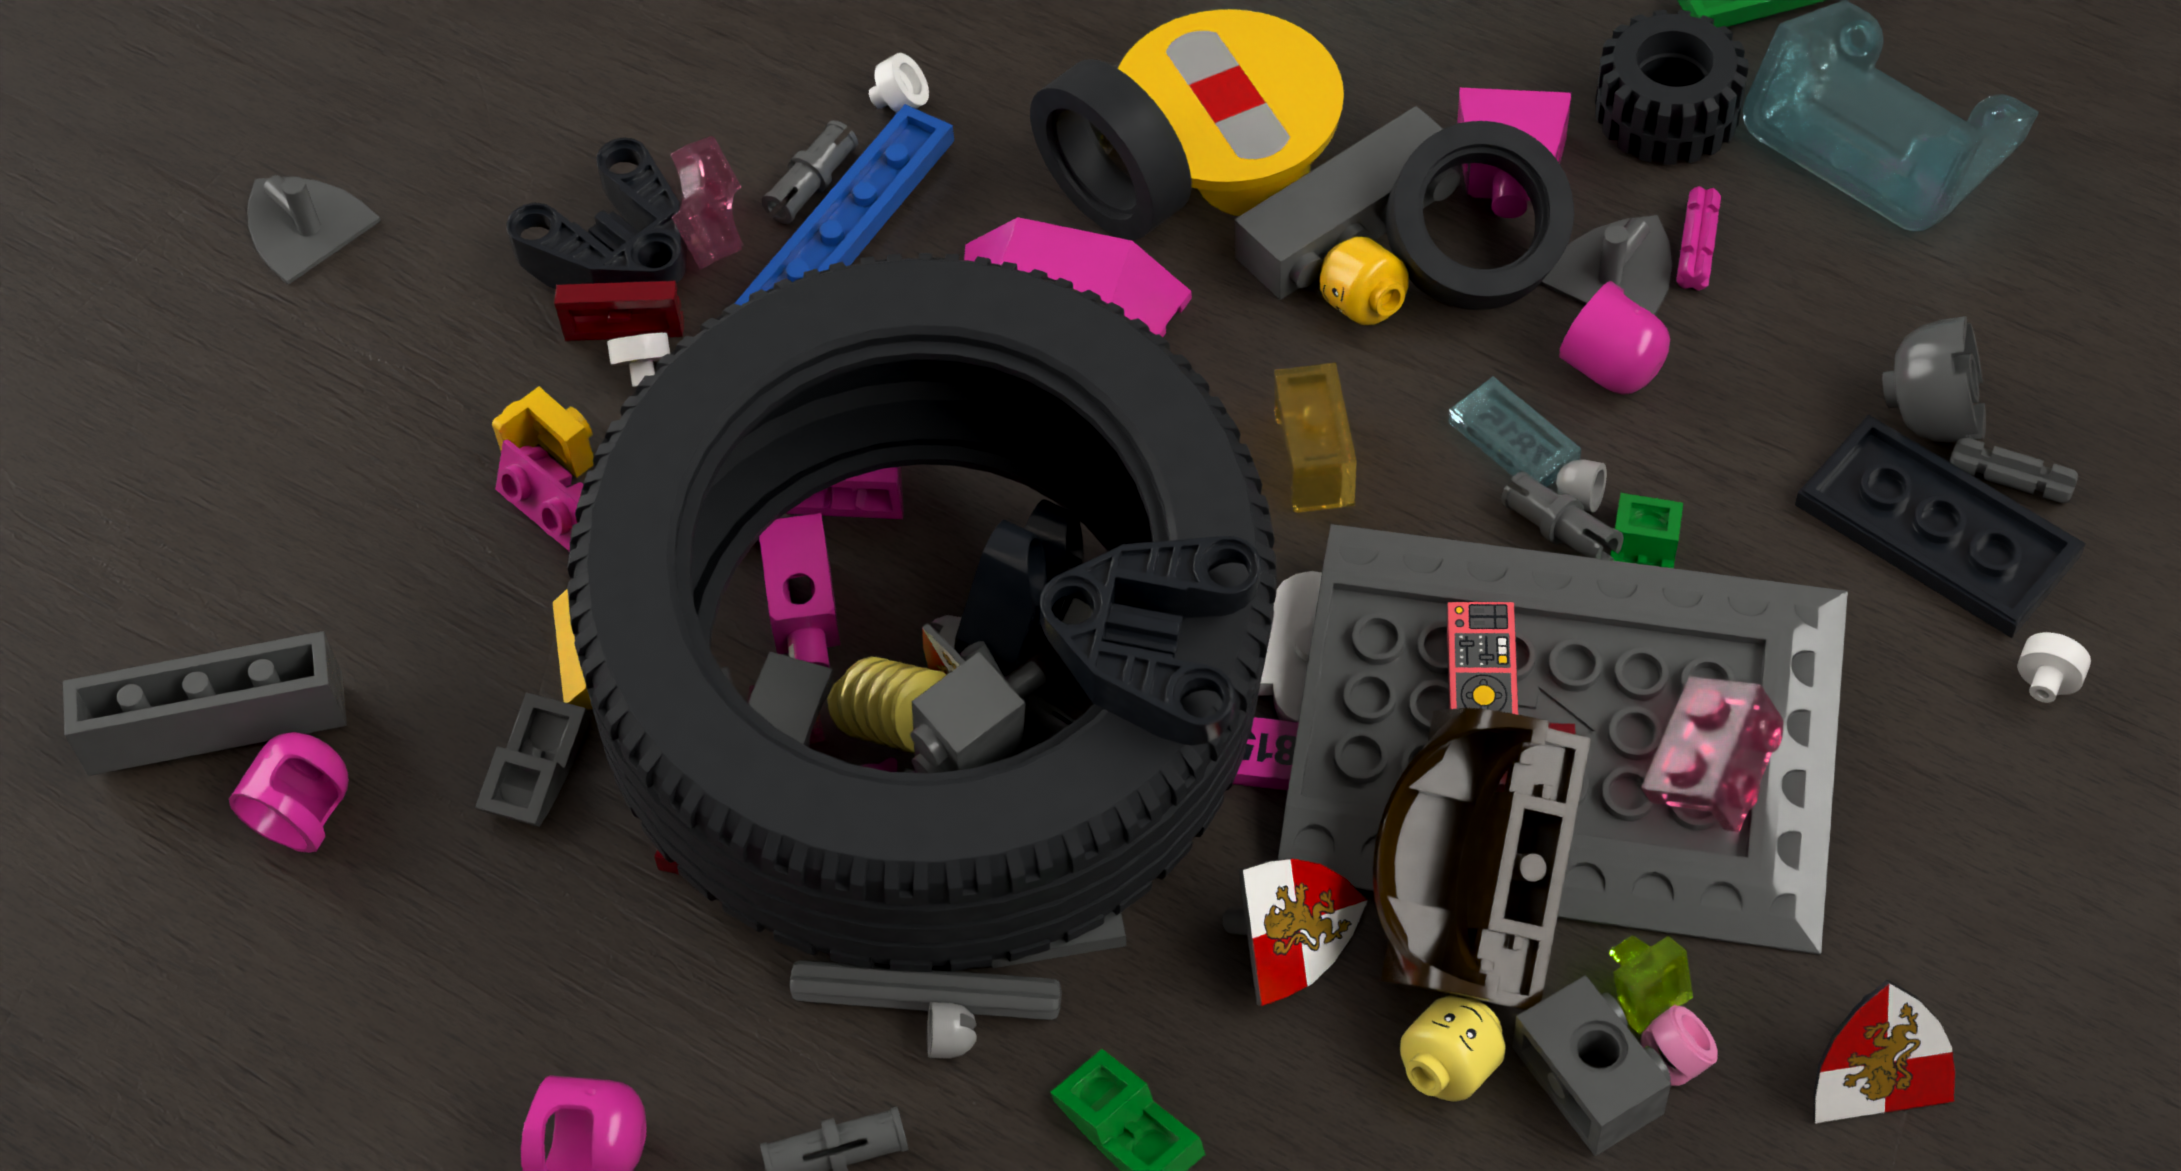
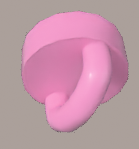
M1673 1005L1655 1018L1642 1032L1640 1038L1641 1046L1643 1048L1650 1046L1661 1056L1658 1049L1659 1046L1666 1058L1676 1067H1670L1665 1062L1670 1073L1671 1086H1680L1687 1083L1717 1062L1718 1050L1712 1035L1703 1022L1685 1007Z

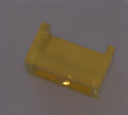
M1336 362L1274 370V414L1276 422L1282 424L1292 473L1291 501L1293 511L1300 513L1355 506L1357 461Z

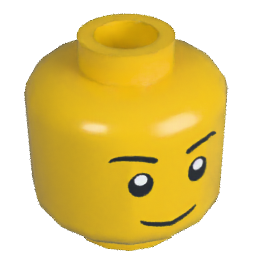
M1353 237L1335 245L1325 256L1321 266L1320 291L1330 305L1360 325H1375L1396 313L1404 302L1409 286V272L1404 262L1371 238Z

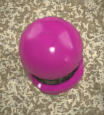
M1609 281L1597 291L1572 323L1561 345L1559 357L1605 389L1622 395L1632 394L1650 383L1662 368L1669 353V331L1660 319L1625 296L1624 289Z
M297 732L277 735L269 740L257 754L230 796V807L242 822L266 839L299 852H316L325 838L324 824L343 800L348 789L349 778L346 764L331 746L316 737Z
M564 1076L546 1077L535 1094L524 1124L521 1142L522 1171H633L641 1158L646 1139V1114L639 1095L630 1086L613 1080ZM555 1112L552 1147L545 1161V1125L549 1117Z

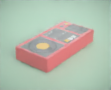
M1448 602L1449 709L1480 708L1518 714L1514 602Z

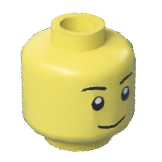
M1450 995L1435 1000L1406 1030L1401 1038L1400 1054L1406 1068L1407 1077L1417 1090L1423 1094L1435 1096L1438 1099L1456 1102L1469 1098L1499 1067L1504 1060L1505 1042L1500 1021L1487 1005L1476 999Z

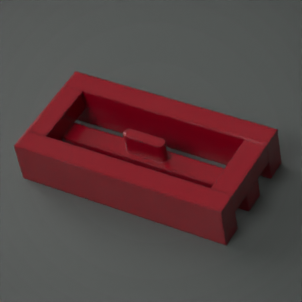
M676 281L556 285L554 304L565 341L611 340L651 333H667L668 338L683 337L684 314L683 311H680L681 301L680 297L677 296Z

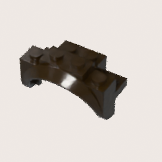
M1456 708L1433 711L1427 744L1414 757L1398 779L1385 806L1376 837L1373 859L1374 896L1378 915L1388 942L1381 981L1443 995L1476 999L1525 1011L1542 1001L1591 738L1548 728L1549 721L1508 712L1480 708ZM1508 769L1504 792H1495ZM1469 930L1477 931L1473 951L1470 942Z

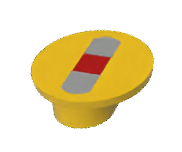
M1235 9L1211 10L1174 19L1141 38L1128 51L1117 68L1132 78L1147 92L1170 122L1185 151L1191 172L1192 188L1198 189L1202 196L1217 209L1235 216H1241L1311 172V163L1324 151L1336 131L1343 107L1344 90L1341 74L1336 62L1327 49L1311 34L1293 23L1260 12Z

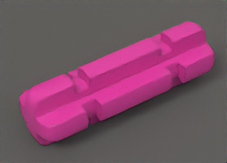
M1698 186L1689 192L1676 279L1679 286L1683 289L1692 287L1700 291L1709 285L1721 201L1720 193L1714 188L1706 190Z

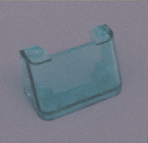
M1847 0L1780 23L1745 99L1743 117L1748 131L1757 140L1901 228L1909 231H1924L1942 222L2022 144L2039 114L2038 111L2016 98L1999 94L1980 101L1972 110L1966 122L1874 67L1884 43L1883 31L1878 21L1868 12Z

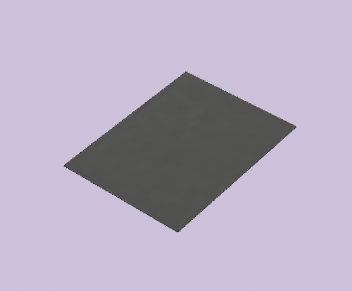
M1331 524L1318 595L1278 860L1294 858L1319 863L1345 877L1356 889L1374 892V849L1379 824L1387 801L1406 767L1427 744L1433 711L1449 709L1448 602H1514L1518 715L1546 720L1549 723L1575 724L1576 735L1591 738L1557 918L1821 955L1848 591Z

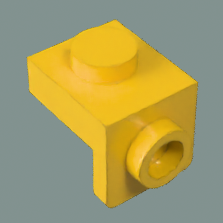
M540 386L521 400L508 405L502 414L497 416L492 422L500 451L502 450L503 441L507 439L519 449L526 445L534 448L540 444L576 478L594 465V456L589 442V438L592 437L593 433L586 419L574 407L570 406L565 410Z

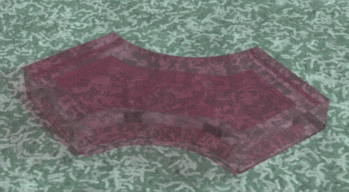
M713 136L685 145L670 154L677 168L682 186L681 207L678 213L672 216V219L701 270L742 250L741 246H743V243L736 229L732 211L734 194L741 188V185Z

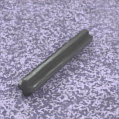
M806 960L794 963L790 977L792 998L796 1001L925 1011H929L930 1002H947L963 1005L972 1014L1046 1020L1057 1018L1061 1008V985L1058 980L1052 978L932 970V972L890 971L888 966L873 965L872 968H866L847 963Z

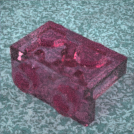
M1697 677L1688 678L1641 787L1651 803L1711 811L1725 831H1740L1748 810L1752 809L1758 800L1760 781L1772 753L1779 748L1783 738V718L1761 684Z

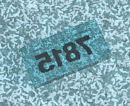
M1495 377L1490 378L1449 409L1448 423L1512 476L1524 471L1530 474L1533 479L1548 487L1557 480V473L1565 464L1574 460H1580L1581 448Z

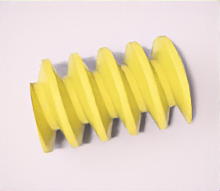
M870 656L858 660L833 685L827 698L829 715L837 728L848 736L914 753V742L910 735L913 731L912 701L947 675L942 671L885 658Z

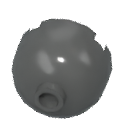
M1966 316L1938 320L1921 325L1904 338L1896 350L1894 370L1883 372V391L1888 409L1899 407L1908 428L1918 436L1936 442L1956 443L1962 438L1981 440L1984 439L1986 432L1985 403L1973 406V403L1979 402V384L1983 383L1974 330L1971 323H1967L1968 317Z

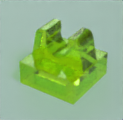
M1632 935L1610 949V956L1621 965L1613 974L1619 1005L1626 1016L1627 1023L1638 1033L1644 1031L1655 1018L1673 1005L1681 1006L1693 998L1687 952L1669 936L1650 947Z

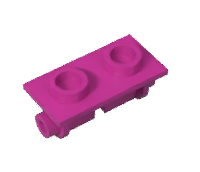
M508 439L504 440L495 489L569 551L572 527L577 524L575 511L584 484L579 482L567 487L571 485L572 474L553 460L542 447L532 448L526 445L519 449Z

